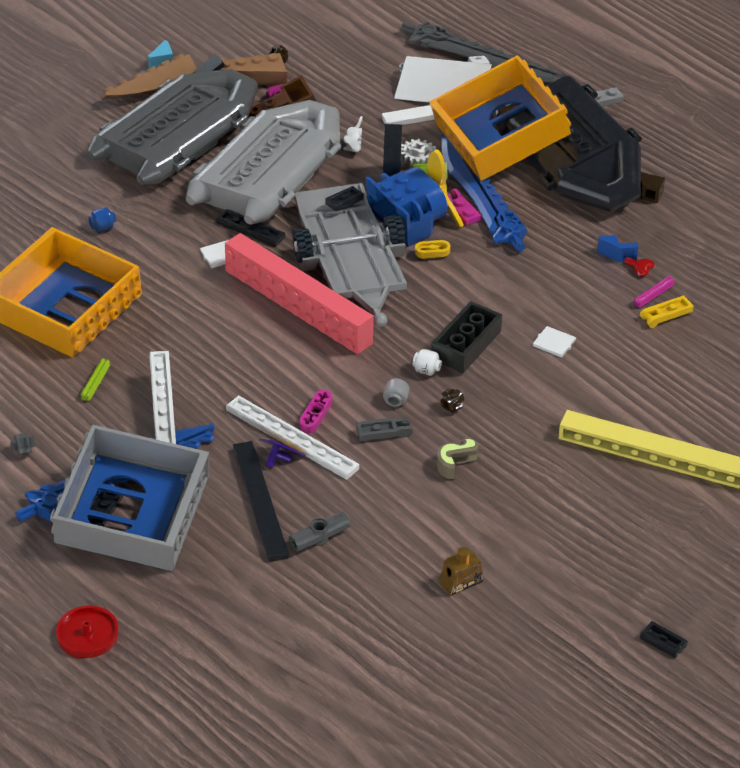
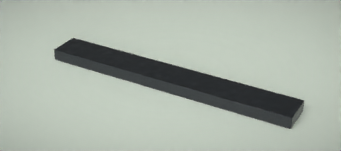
M253 442L233 444L234 454L268 561L289 558V552Z

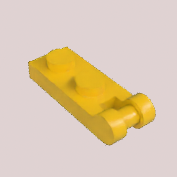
M683 295L643 309L640 312V317L643 320H647L650 328H654L661 322L693 312L694 306Z

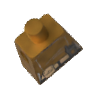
M460 547L457 550V554L444 560L439 583L450 597L484 582L481 561L471 549Z

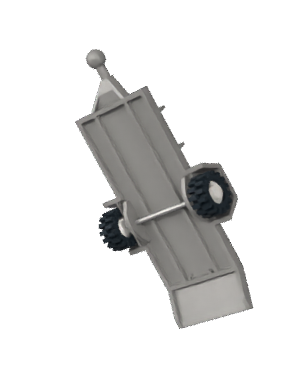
M362 183L296 192L294 198L304 229L294 230L292 237L295 257L301 271L316 270L317 262H319L323 271V279L327 280L330 289L344 298L353 297L374 315L373 324L377 327H384L388 319L380 311L388 293L407 289V282L395 257L404 256L405 230L403 229L404 225L402 224L401 216L384 217V222L378 223L369 206ZM351 186L364 193L363 200L337 212L325 204V198Z

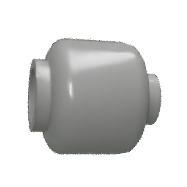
M395 378L389 380L383 392L384 401L392 407L404 405L408 399L410 387L402 379Z

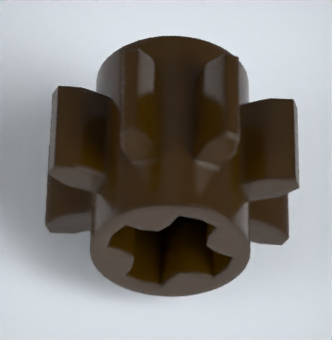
M282 45L278 47L273 46L269 50L268 55L280 53L283 63L287 62L289 56L285 47Z
M451 388L441 393L443 398L440 402L446 411L453 413L463 408L461 403L464 402V395L460 390Z

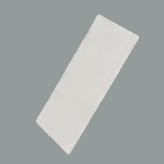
M406 56L394 99L429 102L490 70L492 64Z

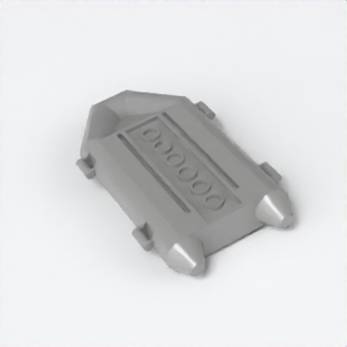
M307 100L263 110L256 117L250 116L240 126L241 131L208 164L202 163L192 173L194 178L188 184L186 201L190 205L206 203L224 210L228 209L243 215L244 220L248 224L268 221L281 206H286L295 196V193L312 178L314 172L341 148L339 110L333 106Z

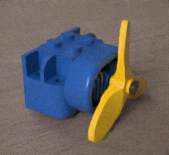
M438 149L429 154L428 175L422 169L412 167L391 177L386 173H382L379 176V183H376L369 176L366 177L367 199L374 216L381 222H384V217L401 216L402 224L404 225L403 229L405 230V245L408 247L433 234V221L445 216L447 211L460 228L464 226L447 195L449 183L446 180L444 159Z

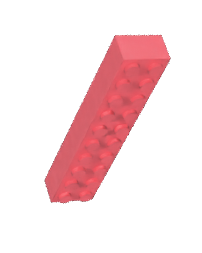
M241 233L225 242V268L229 274H232L357 355L373 344L374 316Z

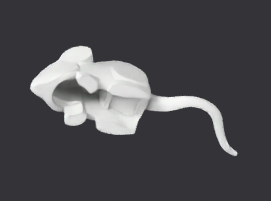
M363 116L360 117L355 127H350L345 131L343 141L346 143V147H343V150L357 153L361 151L362 128L359 127L361 122H363Z

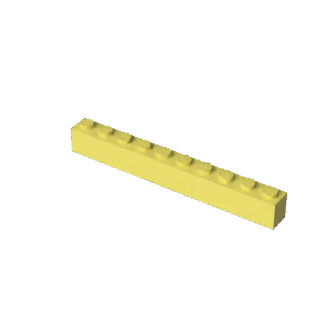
M570 410L566 411L560 423L559 439L740 489V457Z

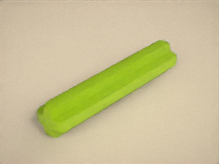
M103 358L99 361L81 392V399L83 401H90L110 367L108 359L105 360Z

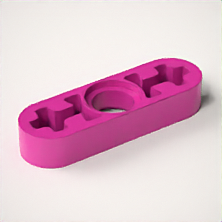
M319 390L316 392L300 418V430L302 432L313 433L317 430L332 405V393L330 391ZM312 410H320L321 412H320V413H313V412H311V411H312Z

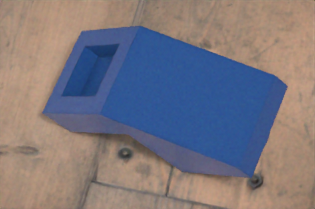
M616 235L598 236L597 252L618 262H625L627 257L637 261L638 244L637 242L619 244Z

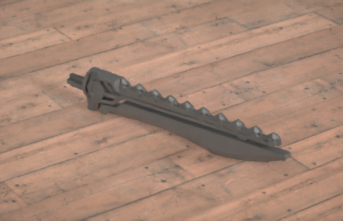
M403 22L400 28L402 32L412 35L409 38V43L421 44V47L424 48L432 47L466 58L485 56L489 63L492 64L491 68L515 57L513 54H504L502 50L496 51L490 46H482L478 42H470L464 37H456L449 29L431 25L429 22L419 24L417 27ZM522 59L527 62L529 69L532 68L536 77L542 79L543 83H552L554 75H566L563 72H555L550 67L544 68L538 63H530L527 59Z

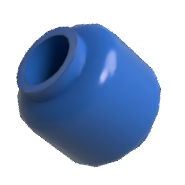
M107 207L93 210L91 216H89L91 229H95L98 233L111 230L114 222H116L115 213L111 212Z

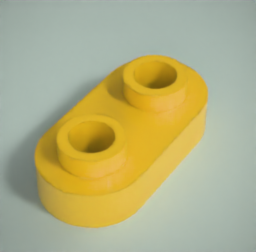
M445 240L422 241L415 245V255L421 259L445 257L450 254V243Z

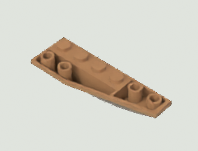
M182 53L171 61L167 60L157 67L149 68L144 75L138 73L132 77L133 80L128 81L125 79L119 82V86L115 88L110 86L104 89L105 93L101 95V98H126L158 91V87L167 80H174L182 74H192L197 68L190 54L184 56Z

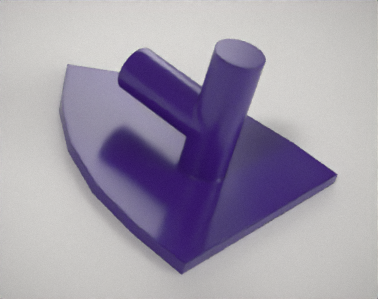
M259 439V441L272 445L266 465L269 467L274 466L276 458L287 463L291 461L292 456L279 451L280 448L306 456V454L269 439Z

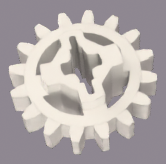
M411 139L410 143L406 141L405 145L402 144L401 160H404V164L409 163L410 167L414 164H428L429 154L436 150V146H432L431 142L427 143V140L422 142L420 139L415 141Z

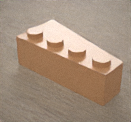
M280 53L222 60L225 66L220 70L233 69L254 79L258 85H266V88L287 83V71Z

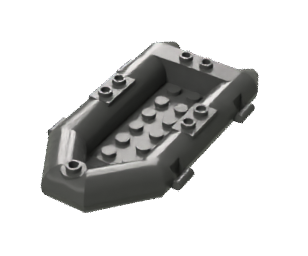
M233 69L182 74L174 80L169 79L158 87L157 92L116 121L111 120L99 128L100 132L94 135L91 140L87 156L91 160L107 159L137 174L136 179L140 185L160 184L176 171L189 164L191 160L199 158L218 144V140L248 120L258 84L254 79Z

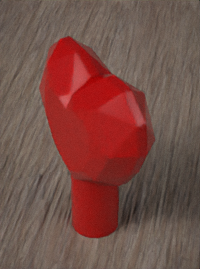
M627 257L624 262L626 265L632 266L634 272L641 277L647 276L649 270L655 266L654 261L651 259L636 261Z

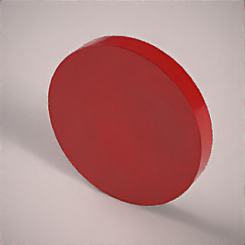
M88 605L74 608L65 613L59 620L56 627L57 642L64 652L74 657L93 658L108 652L118 640L119 628L117 619L110 611L99 606Z

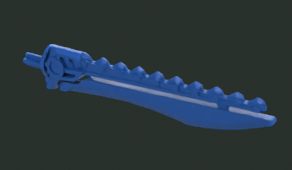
M442 134V156L444 163L447 162L448 173L474 201L489 229L490 235L493 237L494 244L506 242L512 244L514 249L521 253L523 249H526L525 244L521 240L526 236V227L514 211L507 209L508 203L501 201L502 195L495 192L496 187L489 184L490 178L480 181L445 135Z
M214 423L175 430L176 444L198 449L201 446L200 443L212 442L215 439L212 433L214 431ZM114 478L105 481L103 484L115 486L116 483H127L130 479ZM65 480L52 485H43L40 487V490L25 492V497L28 498L31 505L15 512L17 520L20 522L37 514L40 518L50 521L53 509L56 510L58 506L59 494L64 492ZM100 490L97 491L95 497H97L101 493Z

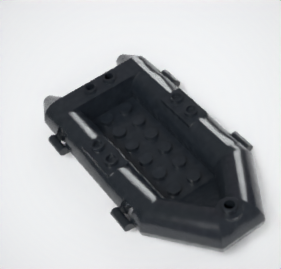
M554 75L552 83L546 86L550 88L553 96H557L560 104L565 105L568 111L566 116L571 122V134L526 157V159L540 173L539 181L548 191L554 188L560 196L611 213L618 209L626 208L629 203L641 196V146L639 142H641L642 137L633 128L625 130L594 99L598 96V93L589 84L581 86L572 76ZM520 103L500 107L494 112L495 117L520 105ZM525 108L495 125L500 130L498 133L503 136L534 120L536 117L528 108Z

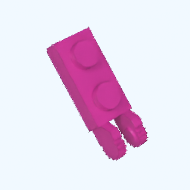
M452 189L451 195L447 193L465 225L481 220V214L461 196L457 189Z

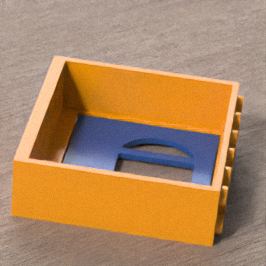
M518 55L429 101L438 128L480 181L571 134V122L566 116L568 111L565 105L560 104L557 96L552 95L550 88L544 86L540 77L537 78L532 68L529 69L527 62ZM520 103V105L490 120L492 114L500 107L507 104ZM525 108H528L536 117L534 120L503 136L493 127V125Z
M51 227L0 272V323L74 358L100 332L105 330L113 320L117 319L132 302L141 296L139 266ZM75 289H93L100 292L103 296L96 301L75 291ZM66 295L91 305L78 319L53 308ZM47 313L72 323V325L68 327L47 317Z

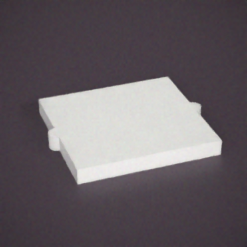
M227 241L200 248L204 260L208 262L211 268L225 264V242Z
M547 326L541 334H538L533 347L562 358L567 350L571 349V345L575 342L576 337Z

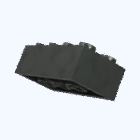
M470 301L433 340L431 351L439 354V360L442 361L443 365L464 373L501 332L502 314Z

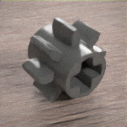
M28 433L13 436L14 441L10 442L12 452L17 451V455L32 453L31 448L35 447L34 437H29Z

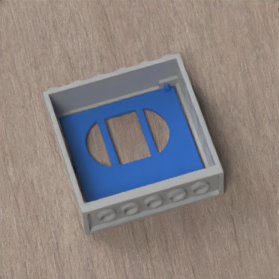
M92 425L90 432L85 434L84 446L78 450L77 462L72 464L71 476L65 480L64 492L59 494L58 506L51 513L50 521L53 522L51 533L54 534V543L173 571L209 478V452ZM114 478H128L139 483L145 490V493L103 483ZM100 490L142 500L143 504L137 519L131 520L90 510L97 491ZM88 517L131 528L126 531H119L94 525L89 522Z

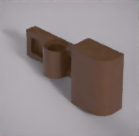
M301 75L281 85L280 89L282 92L253 106L249 117H256L263 110L307 100L316 101Z

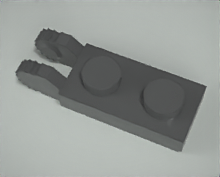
M386 418L356 423L359 441L398 436L404 438L410 436L413 432L408 418Z

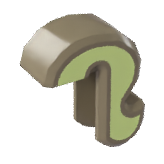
M465 438L461 440V445L457 443L441 445L437 450L438 472L447 479H455L456 464L477 460L478 442L471 438Z

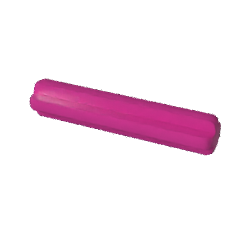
M668 276L636 297L633 302L634 306L641 308L672 287L675 282L674 278Z

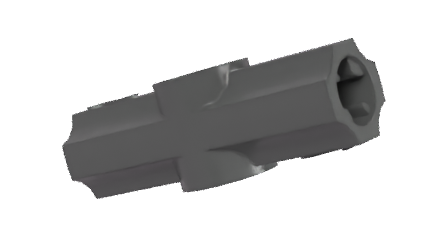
M344 511L326 519H313L309 527L289 535L291 548L296 552L313 544L324 545L328 542L330 536L350 528V522Z

